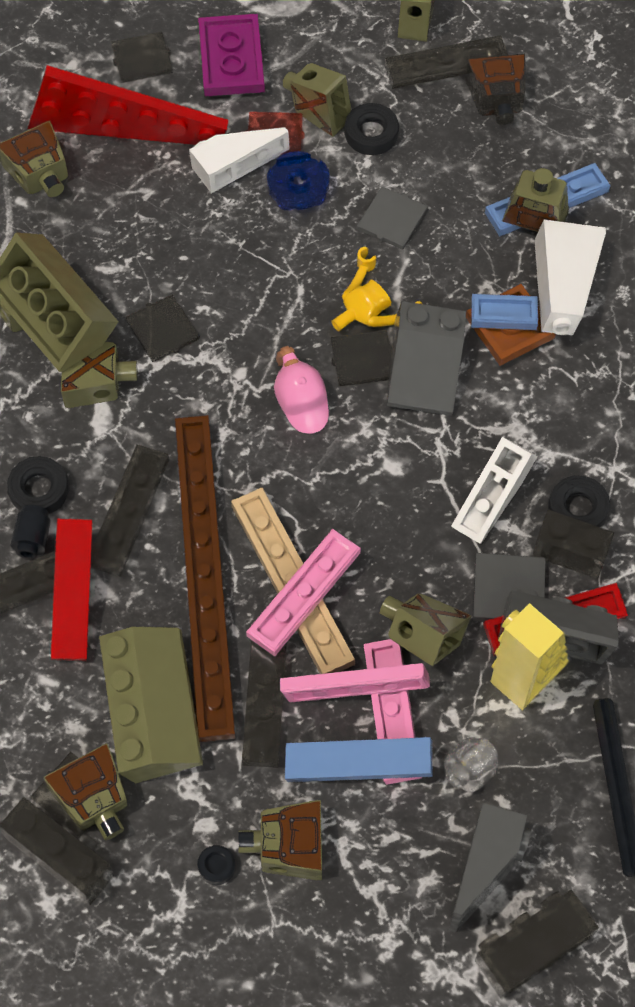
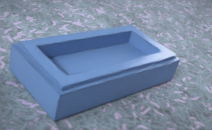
M472 294L471 328L537 330V296Z

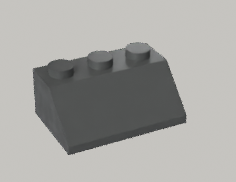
M530 589L512 590L506 599L499 637L504 631L502 624L514 610L517 609L521 612L530 603L564 632L566 641L564 645L567 647L565 652L568 654V657L602 665L618 647L617 615L607 613L608 610L603 607L590 605L584 608L573 605L571 600L562 597H553L551 600L539 597L537 592Z

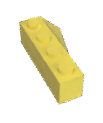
M530 603L521 612L517 609L514 610L503 622L502 627L504 631L498 639L500 646L495 652L497 658L491 666L494 669L491 683L521 710L569 663L567 659L568 654L565 652L567 647L564 645L566 643L564 632Z

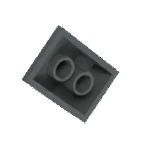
M401 301L394 322L386 406L452 416L464 343L466 311Z
M486 803L482 804L449 931L457 932L511 872L515 860L522 862L531 834V829L524 828L527 815Z

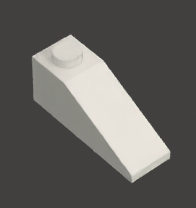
M283 127L215 135L208 140L200 141L193 148L189 149L192 169L212 194L289 151V133Z
M502 437L451 527L482 544L522 485L538 456Z

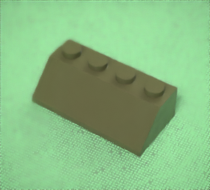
M14 234L0 257V302L59 372H64L102 347L119 321L43 234Z
M129 627L99 636L118 773L136 784L203 765L181 629Z

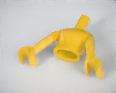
M362 247L358 250V270L351 284L342 294L346 311L331 321L337 331L342 330L354 320L370 327L394 325L397 314L378 316L382 311L391 306V299L386 291L374 280H370L361 286L366 273L372 271L376 265V256H373L371 259H365L369 251L367 247Z

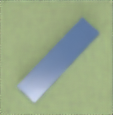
M596 163L557 178L567 183L569 208L608 193L610 189V184ZM510 197L485 208V214L499 237L522 228L502 222Z
M431 737L286 743L285 780L287 782L433 777Z

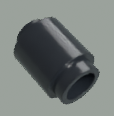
M25 505L22 507L21 512L17 514L10 546L16 551L18 556L34 559L37 555H42L45 552L51 523L48 517L49 512L45 508L37 505Z

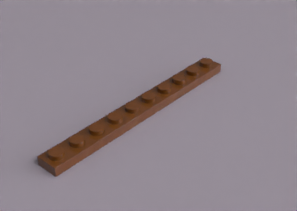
M209 415L175 418L199 742L235 739Z

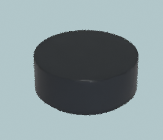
M213 845L207 847L198 858L199 874L208 884H225L233 877L235 872L233 854L224 846Z

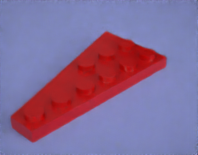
M47 65L29 120L28 129L50 121L54 132L196 145L200 141L208 140L215 135L225 134L228 119Z

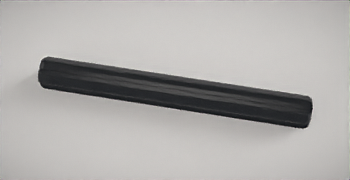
M610 698L598 699L593 704L623 874L626 877H635V815L614 703Z

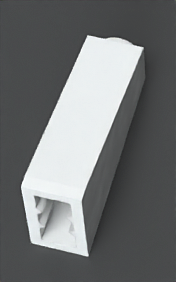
M543 220L535 238L541 332L555 333L557 335L574 334L585 311L606 234L605 227Z

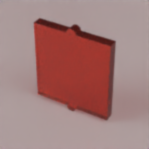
M249 112L248 130L245 132L285 127L289 133V150L281 153L278 157H301V140L305 138V133L302 131L303 113Z

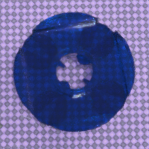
M295 151L281 155L276 159V164L272 168L270 166L267 173V187L270 196L277 202V206L280 209L303 210L319 206L326 200L330 175L326 164L321 159L318 162L316 159L311 158L310 153ZM294 177H300L302 181L306 180L303 184L292 183L294 182Z

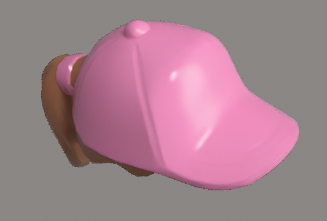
M282 347L276 356L278 366H282L274 383L277 401L288 421L296 430L307 434L319 432L325 427L329 417L324 381L318 370L298 360L292 347Z

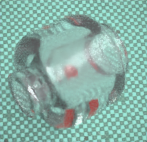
M466 737L448 752L444 758L446 779L456 789H463L469 792L479 790L498 771V754L496 749L489 741L483 738Z

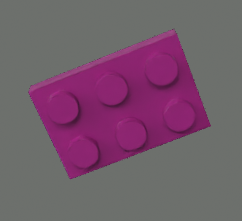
M258 14L198 18L204 96L265 92Z

